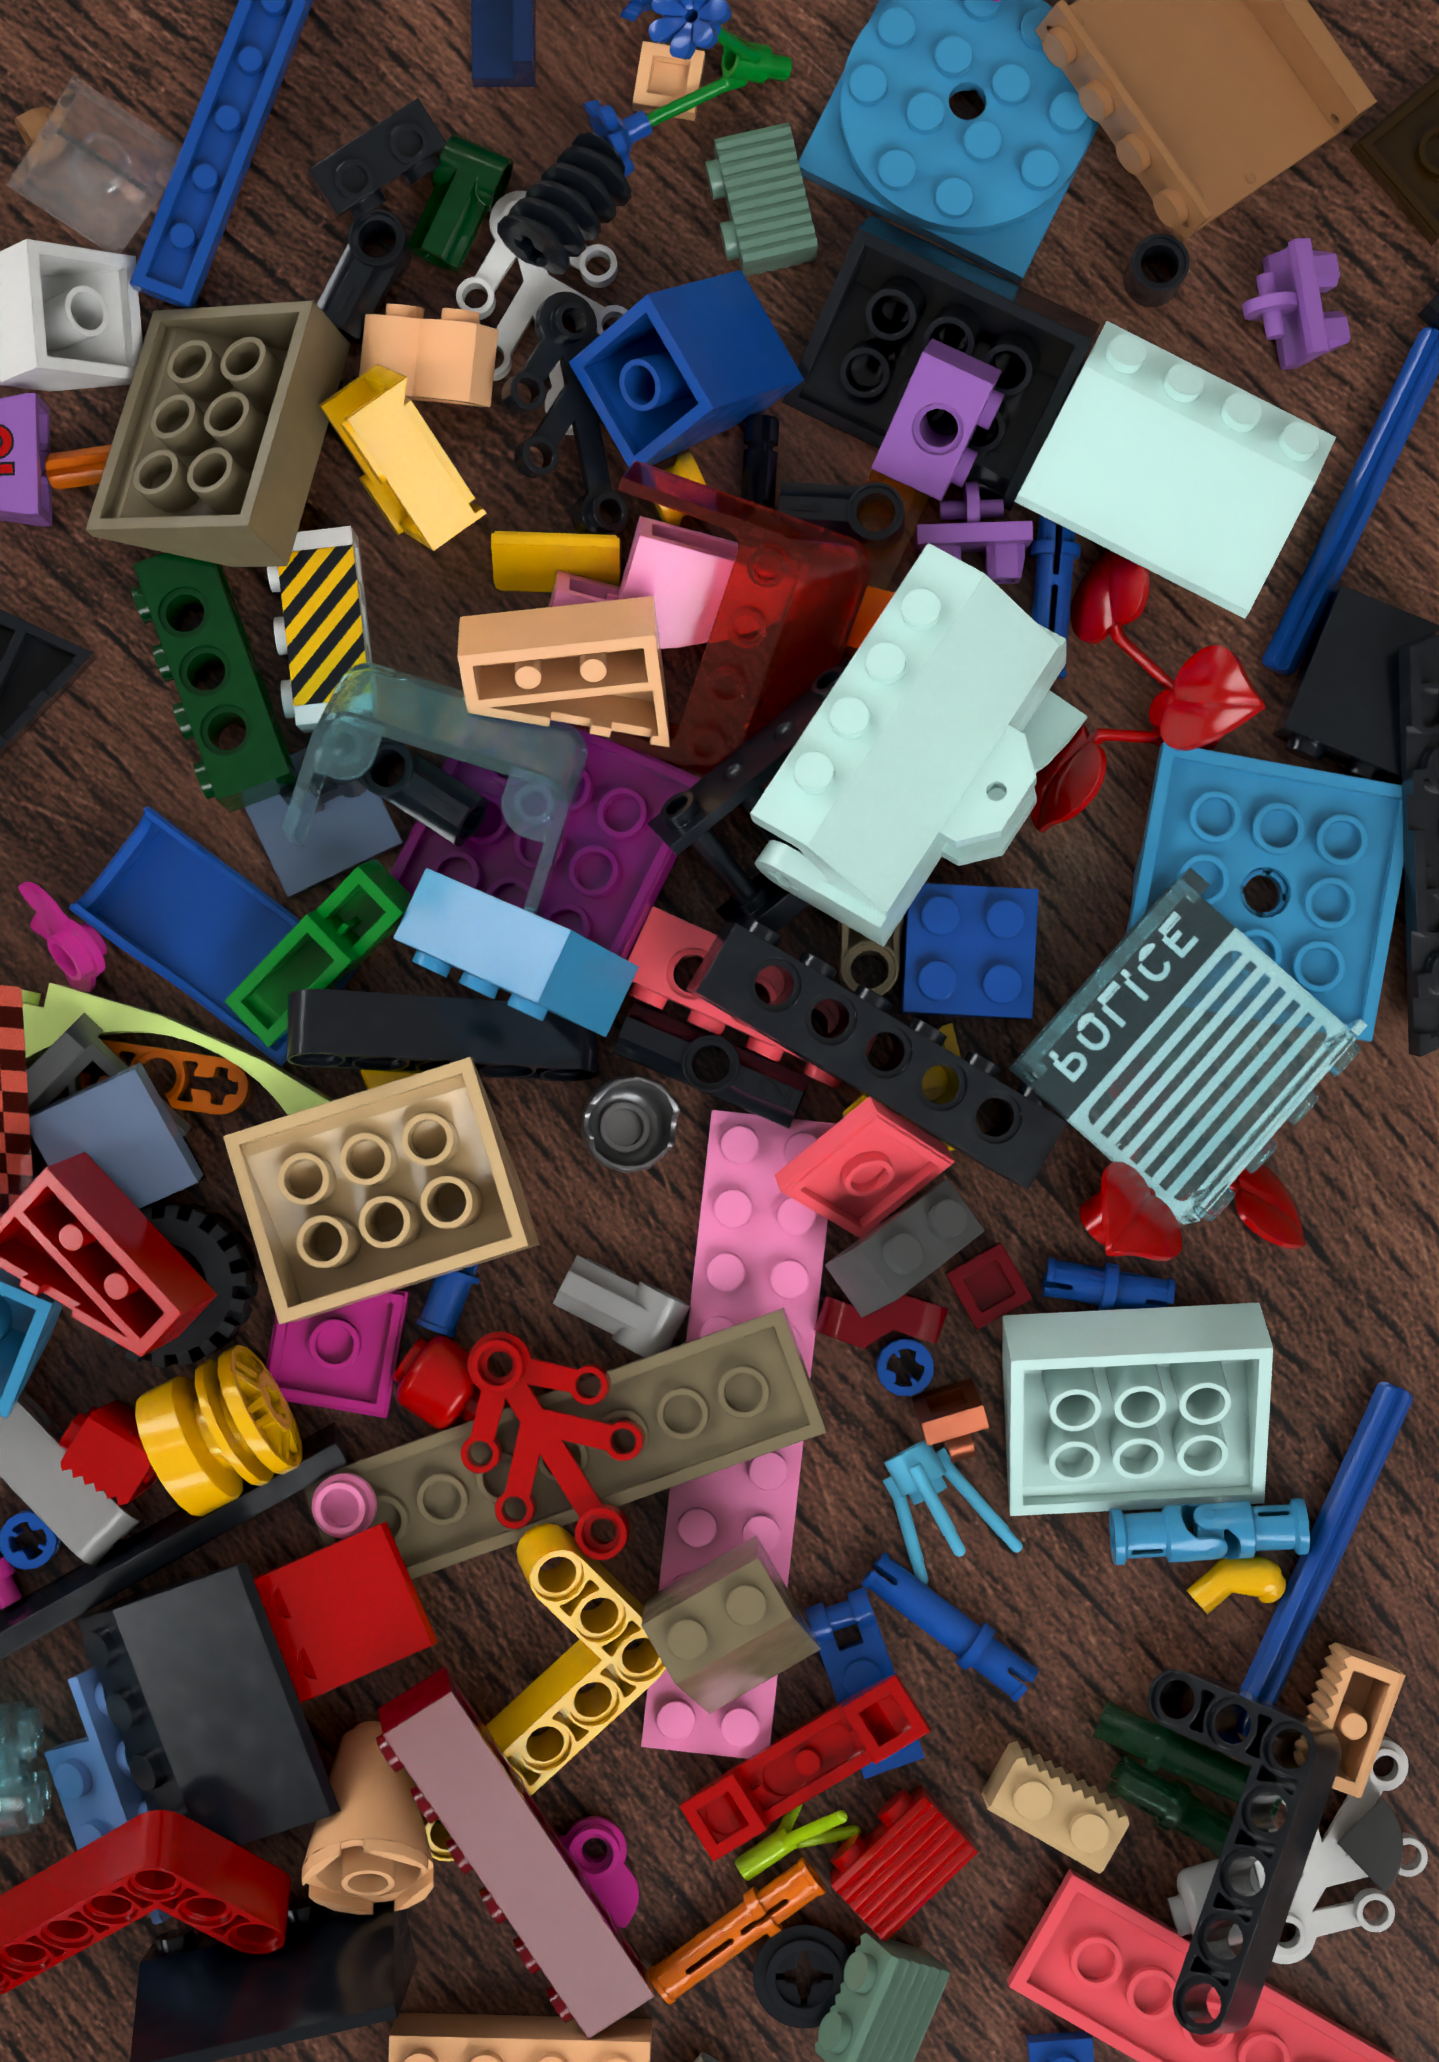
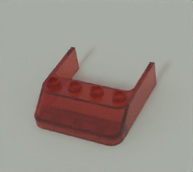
M635 460L622 477L618 490L729 530L737 539L738 552L680 726L669 722L670 747L650 744V737L611 731L610 737L595 736L695 772L707 774L810 689L813 680L822 671L841 663L872 575V561L866 548L851 537ZM559 722L570 727L579 729L581 731L590 733L589 727Z

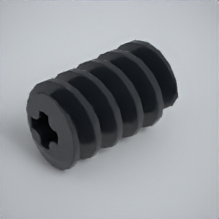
M590 132L580 133L572 142V147L566 148L557 158L556 164L551 165L543 173L541 181L535 182L526 192L525 198L519 199L511 208L510 215L504 216L497 224V233L505 246L525 263L542 267L553 274H563L570 267L569 257H578L586 249L585 240H594L601 232V223H609L616 216V206H624L632 198L631 188L624 177L625 166L622 158L615 148L602 136Z

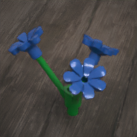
M631 0L622 10L620 17L630 22H635L643 12L652 9L654 12L662 15L663 18L655 20L650 24L648 29L651 40L660 44L671 42L670 54L675 58L691 59L696 50V45L697 47L709 50L716 42L720 43L724 49L721 61L722 78L648 114L640 110L622 120L616 116L615 111L610 105L602 106L598 100L585 102L583 107L588 115V120L594 134L602 136L615 148L622 158L625 166L624 177L626 178L634 171V164L629 157L632 151V144L651 135V127L657 126L725 92L745 87L747 82L763 84L767 79L785 82L791 73V58L772 53L769 45L746 41L724 29L721 24L730 20L731 7L726 0Z

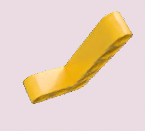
M550 1523L536 1525L525 1532L518 1543L516 1550L517 1559L535 1596L579 1640L485 1726L531 1796L660 1678L666 1670L641 1626L644 1606L597 1560L586 1556L579 1549L575 1538L567 1530L559 1525ZM564 1557L555 1568L545 1571L540 1570L544 1562L550 1558ZM600 1597L605 1598L595 1609L582 1610L589 1601ZM645 1638L641 1645L635 1649L624 1650L633 1640ZM598 1682L590 1691L581 1694L577 1693L582 1686ZM545 1726L550 1727L542 1735L530 1737L531 1733L536 1729ZM422 1814L432 1857L438 1861H454L445 1843V1839L451 1836L442 1823H435L436 1821L429 1823Z

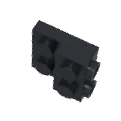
M417 98L310 168L307 180L319 199L325 200L336 219L349 211L354 220L357 221L387 201L381 189L403 176L410 186L441 166L435 154L441 151L447 143L421 101Z

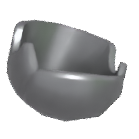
M638 1074L612 1077L596 1087L586 1101L581 1121L583 1144L591 1156L602 1166L622 1173L650 1169L675 1144L677 1118L680 1114L678 1103L665 1086L655 1080Z

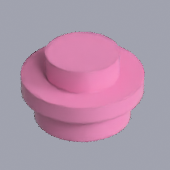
M337 1473L328 1477L319 1484L312 1498V1513L317 1525L325 1533L336 1538L344 1539L366 1530L372 1524L377 1512V1499L373 1488L364 1478L353 1473Z

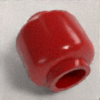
M443 1334L436 1335L429 1342L420 1337L392 1376V1380L399 1384L396 1392L399 1404L438 1430L450 1428L458 1418L465 1422L474 1419L481 1390L472 1382L468 1372L467 1364L470 1350L450 1336Z

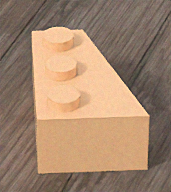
M654 596L460 617L457 657L467 713L547 727L550 725V720L587 726L589 727L590 734L610 737L611 731L650 737V744L670 747L668 701Z

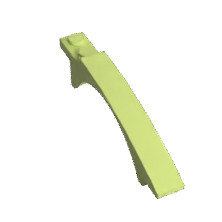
M49 983L43 1007L39 1006L41 993L21 989L26 1068L35 1063L85 1012L103 1030L98 1037L124 1033H154L192 1042L221 1055L258 1081L280 1104L287 1115L334 1101L331 1097L277 1064L170 1016L54 983Z

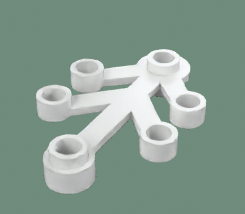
M527 191L508 193L496 202L489 220L490 231L495 243L475 277L465 279L457 288L456 300L459 309L479 312L480 320L487 318L493 312L496 305L494 292L516 258H518L505 246L498 235L497 224L504 216L510 215L511 208L519 199L525 198ZM585 245L586 249L578 257H569L570 265L579 269L582 279L592 287H606L617 276L616 256L605 245ZM594 257H603L609 261L610 268L605 274L596 276L587 270L588 262ZM518 258L524 282L496 328L499 329L497 350L504 355V361L500 367L494 369L493 381L503 379L510 372L512 367L511 355L533 318L535 322L540 304L549 296L558 292H572L584 298L595 313L597 333L600 335L604 332L603 325L609 318H620L628 310L618 305L604 307L548 275L547 270L542 267L525 263ZM474 289L483 290L488 295L486 303L480 308L468 307L464 302L468 292ZM560 360L549 374L552 388L548 391L545 398L546 413L564 387ZM572 425L566 432V435H574Z
M1383 1737L1376 1759L1381 1756H1391L1394 1762L1392 1771L1388 1775L1380 1777L1374 1775L1372 1767L1362 1797L1357 1798L1347 1795L1322 1839L1319 1828L1317 1829L1286 1922L1296 1925L1295 1936L1288 1942H1278L1272 1962L1292 1964L1302 1960L1311 1952L1316 1938L1319 1936L1359 1926L1370 1932H1382L1393 1923L1395 1918L1394 1905L1381 1890L1376 1888L1361 1890L1356 1894L1353 1901L1314 1909L1326 1887L1369 1877L1337 1842L1375 1806L1383 1791L1393 1790L1405 1780L1409 1768L1408 1758L1404 1750L1391 1738ZM1280 1797L1279 1799H1280L1281 1802L1286 1806V1804L1284 1803V1801H1283L1282 1798ZM1402 1833L1403 1845H1414L1416 1856L1411 1863L1400 1866L1399 1874L1405 1877H1412L1424 1870L1428 1861V1854L1424 1845L1415 1836L1409 1833ZM1256 1861L1254 1867L1260 1888H1262L1265 1881L1264 1868L1260 1861ZM1372 1900L1382 1901L1384 1909L1379 1918L1368 1920L1363 1917V1909L1368 1902Z

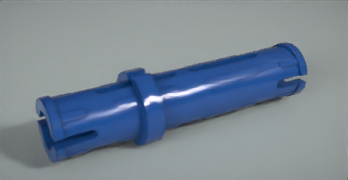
M1039 514L1037 540L1032 541L1030 544V556L1036 558L1031 618L1036 623L1049 629L1052 589L1051 631L1066 639L1067 655L1074 560L1080 559L1081 544L1075 542V532L1058 524L1054 574L1053 561L1056 544V523ZM1066 664L1056 679H1066Z
M884 1551L872 1566L889 1578L892 1584L875 1570L868 1571L860 1584L865 1589L871 1590L957 1656L955 1663L964 1670L972 1667L1006 1693L1013 1702L1018 1701L1027 1691L1028 1687L1009 1674L1008 1670L1023 1682L1029 1681L1032 1683L1038 1674L1039 1668L1034 1664L1028 1663L994 1637L996 1630L986 1622L979 1626Z

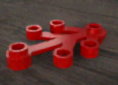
M496 1331L481 1337L473 1345L468 1356L467 1366L470 1378L481 1391L471 1436L461 1447L460 1456L463 1465L471 1472L482 1474L489 1472L499 1464L502 1459L503 1448L496 1435L507 1400L519 1419L520 1426L506 1489L495 1504L497 1520L506 1528L519 1529L527 1525L534 1518L537 1511V1502L532 1491L541 1455L579 1516L575 1527V1540L579 1549L586 1556L595 1560H607L616 1556L629 1540V1521L619 1508L610 1504H603L565 1441L606 1450L612 1458L619 1461H628L636 1457L645 1445L643 1428L637 1422L630 1419H622L614 1424L544 1408L530 1386L570 1392L577 1402L583 1405H594L603 1400L611 1388L610 1376L603 1367L597 1364H587L577 1369L533 1358L524 1340L506 1331ZM495 1352H504L510 1356L512 1369L509 1374L500 1375L493 1370L491 1358ZM592 1373L600 1379L601 1390L598 1395L588 1396L581 1391L579 1380L582 1374ZM628 1429L634 1434L636 1445L633 1450L621 1451L615 1446L613 1436L616 1430ZM483 1441L491 1447L492 1459L488 1464H480L473 1459L471 1448L474 1442ZM509 1497H518L525 1502L527 1513L524 1518L514 1519L507 1514L505 1503ZM600 1518L610 1520L616 1528L615 1538L609 1541L599 1539L594 1533V1522Z

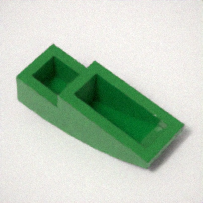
M376 858L357 866L315 911L306 914L224 1002L268 1048L271 1047L287 1033L288 994L304 989L334 990L396 930L412 899L411 894Z

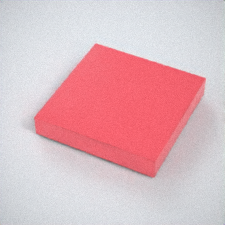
M869 1096L774 1176L781 1192L861 1238L955 1161L947 1145Z

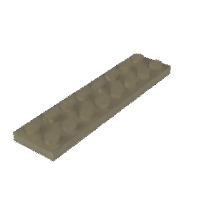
M784 1307L608 1370L611 1388L608 1395L597 1404L583 1405L577 1402L570 1392L552 1390L537 1396L544 1408L614 1424L622 1419H630L637 1422L643 1428L645 1445L636 1457L628 1461L616 1460L606 1450L565 1441L603 1504H610L615 1507L799 1443L828 1431ZM594 1375L580 1380L579 1387L584 1394L596 1396L601 1390V1382ZM510 1406L503 1409L496 1435L502 1444V1459L489 1472L482 1474L471 1472L463 1465L461 1460V1447L471 1436L474 1419H472L471 1421L454 1425L445 1430H440L348 1463L304 1488L312 1510L314 1492L319 1484L328 1477L337 1473H353L364 1478L373 1488L377 1499L376 1516L368 1528L385 1521L387 1522L411 1580L519 1542L525 1532L536 1525L550 1523L561 1527L579 1520V1516L541 1455L532 1491L537 1502V1511L534 1518L527 1525L519 1529L506 1528L497 1520L495 1504L506 1489L520 1421ZM618 1429L615 1431L613 1436L615 1446L621 1451L633 1450L636 1445L634 1434L628 1429ZM483 1441L473 1443L471 1448L473 1459L480 1464H488L492 1459L491 1447ZM509 1497L506 1500L505 1509L510 1517L514 1519L525 1517L527 1507L522 1499ZM317 1525L324 1546L342 1540L341 1538L328 1535Z

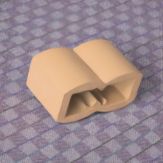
M386 304L385 315L365 314L359 376L376 364H379L408 377L405 397L410 400L478 407L491 406L499 329L479 324V312L442 308L441 319H424V308L403 304Z

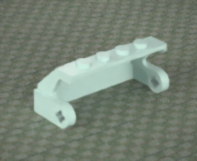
M928 543L750 813L754 823L797 847L801 852L782 842L769 840L755 861L756 867L781 888L884 947L941 857L957 866L1004 855L1036 805L1037 796L1034 788L1036 785V773L1026 735L1022 731L1066 664V639L1036 623L985 573Z

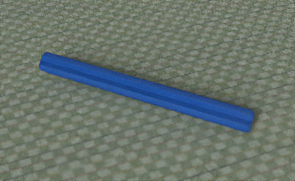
M1425 327L1418 333L1262 658V664L1271 671L1290 676L1296 671L1439 374L1438 329Z
M1381 1381L1377 1384L1312 1528L1309 1553L1300 1555L1286 1590L1280 1599L1240 1689L1277 1704L1413 1402V1395L1407 1390L1389 1382ZM1245 1710L1239 1716L1236 1728L1237 1733L1247 1737L1251 1728V1720Z

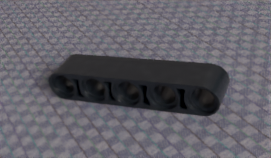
M304 989L288 994L287 1061L294 1065L421 1073L472 1057L480 1077L573 1082L592 1079L598 1074L597 1033L547 1011L542 1022L508 1006V1001L332 989Z

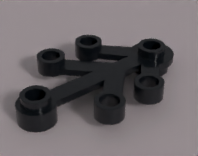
M558 292L549 296L540 304L535 318V333L539 343L521 371L509 378L502 388V399L505 406L515 414H528L544 403L546 398L544 381L560 360L564 387L532 437L518 445L515 450L514 461L519 472L528 478H539L550 473L558 463L559 454L557 447L572 425L585 494L575 502L572 508L571 518L574 529L578 534L618 536L627 525L628 509L622 497L612 491L599 423L604 427L605 425L568 363L600 336L597 333V319L592 307L584 298L572 292ZM563 313L567 314L573 321L575 333L569 332L562 323ZM518 383H522L529 388L531 392L530 403H525L519 398L517 394ZM531 447L537 448L542 453V468L535 466L531 462L529 457ZM601 503H604L611 513L612 522L610 524L606 523L599 514Z

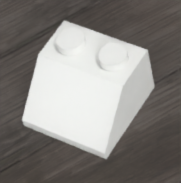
M25 239L0 251V386L42 391H62L130 385L143 346L139 292L130 285V280L136 267V256Z

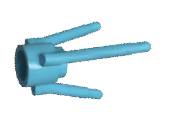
M922 1440L884 1462L891 1476L882 1481L893 1499L914 1575L927 1585L929 1579L906 1495H909L913 1505L925 1501L954 1555L960 1557L966 1552L965 1546L938 1496L939 1492L947 1488L942 1478L943 1475L1013 1552H1020L1022 1550V1542L955 1467L945 1447L935 1451L932 1445L927 1446L926 1441Z

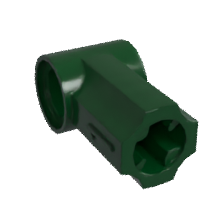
M454 133L446 142L447 144L438 159L441 166L434 171L432 180L434 190L410 239L408 247L410 252L418 255L425 262L444 271L448 270L459 273L486 213H491L496 202L504 196L512 175L514 161Z

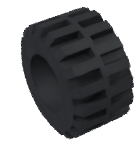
M179 1202L139 1209L172 1246L185 1249L198 1260L204 1271L206 1282L218 1295L178 1338L140 1357L111 1339L104 1337L103 1339L113 1349L120 1346L127 1351L126 1358L137 1363L143 1360L152 1362L151 1367L166 1368L174 1364L183 1366L219 1351L218 1349L230 1343L240 1333L238 1329L242 1323L248 1321L253 1311V1308L249 1306L251 1298L257 1295L258 1281H253L252 1269L257 1268L254 1254L248 1256L243 1246L247 1242L240 1230L234 1232L227 1225L230 1220L221 1214L209 1213L205 1211L206 1207L196 1204L185 1205L179 1204Z

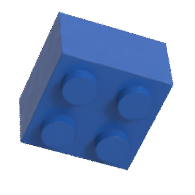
M924 883L903 917L898 1014L1022 1021L1032 1019L1039 889Z

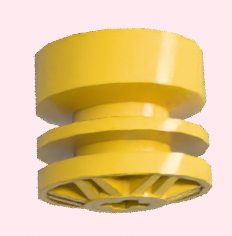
M236 1345L224 1351L218 1357V1361L209 1359L201 1363L195 1370V1383L190 1378L178 1375L147 1391L136 1400L135 1418L139 1436L149 1462L168 1493L190 1515L202 1517L237 1499L244 1491V1479L251 1485L262 1486L272 1479L274 1473L284 1475L297 1468L302 1461V1443L288 1402L285 1400L269 1370L247 1347Z

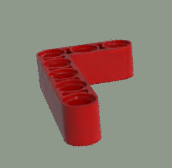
M151 1810L142 1813L0 1895V1995L14 1989L156 1909H160L238 1951L249 1954H268L277 1951L284 1945L286 1937L291 1878L277 1866L184 1815L167 1810Z

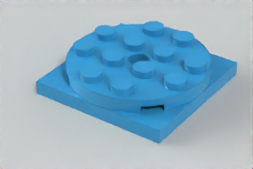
M879 0L868 23L855 41L848 56L845 69L799 159L802 177L1021 284L1100 126L1099 122L1091 119L1083 110L1079 100V93L1063 70L1053 65L1047 58L1042 47V40L1035 32L1036 28L1053 7L1044 0H1000L999 2L994 0ZM960 91H976L984 103L982 114L971 120H964L954 115L949 107V98Z
M1163 742L1159 748L1142 847L1134 870L1132 903L1126 934L1172 881L1177 879L1348 1032L1345 1038L1372 1042L1404 865L1402 785L1200 748L1190 751H1177ZM1252 877H1265L1274 883L1277 889V901L1275 906L1268 912L1258 913L1246 903L1243 889ZM1235 951L1227 952L1183 1001L1179 1008L1194 1010L1242 954ZM1248 961L1205 1012L1216 1014L1256 967ZM1263 974L1226 1017L1237 1019L1269 983L1270 979ZM1277 987L1248 1021L1260 1022L1285 993ZM1292 1000L1271 1025L1283 1026L1299 1005ZM1306 1013L1293 1029L1305 1030L1314 1018ZM1322 1026L1315 1032L1326 1035Z

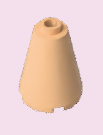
M378 1721L362 1722L341 1737L329 1776V1781L341 1811L316 1821L302 1866V1885L304 1886L306 1883L309 1885L308 1897L315 1903L333 1911L357 1915L373 1914L374 1903L393 1900L394 1911H399L424 1900L434 1888L435 1869L422 1813L411 1794V1788L415 1787L414 1781L405 1767L395 1772L387 1763L376 1742V1737L382 1734L381 1724Z

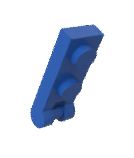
M864 1587L847 1593L848 1600L826 1608L823 1602L804 1608L811 1630L821 1646L819 1652L837 1703L895 1674ZM857 1624L862 1639L839 1647L834 1632ZM919 1739L876 1765L872 1762L863 1767L861 1771L864 1779L925 1758Z

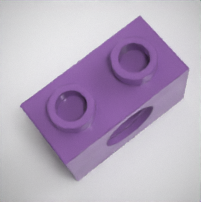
M932 338L920 356L871 469L940 501L951 483L962 488L978 455L977 451L968 448L975 429L978 425L989 430L1005 394L994 390L1002 370ZM934 409H943L950 412L957 421L958 432L947 436L936 433L928 423L927 413Z

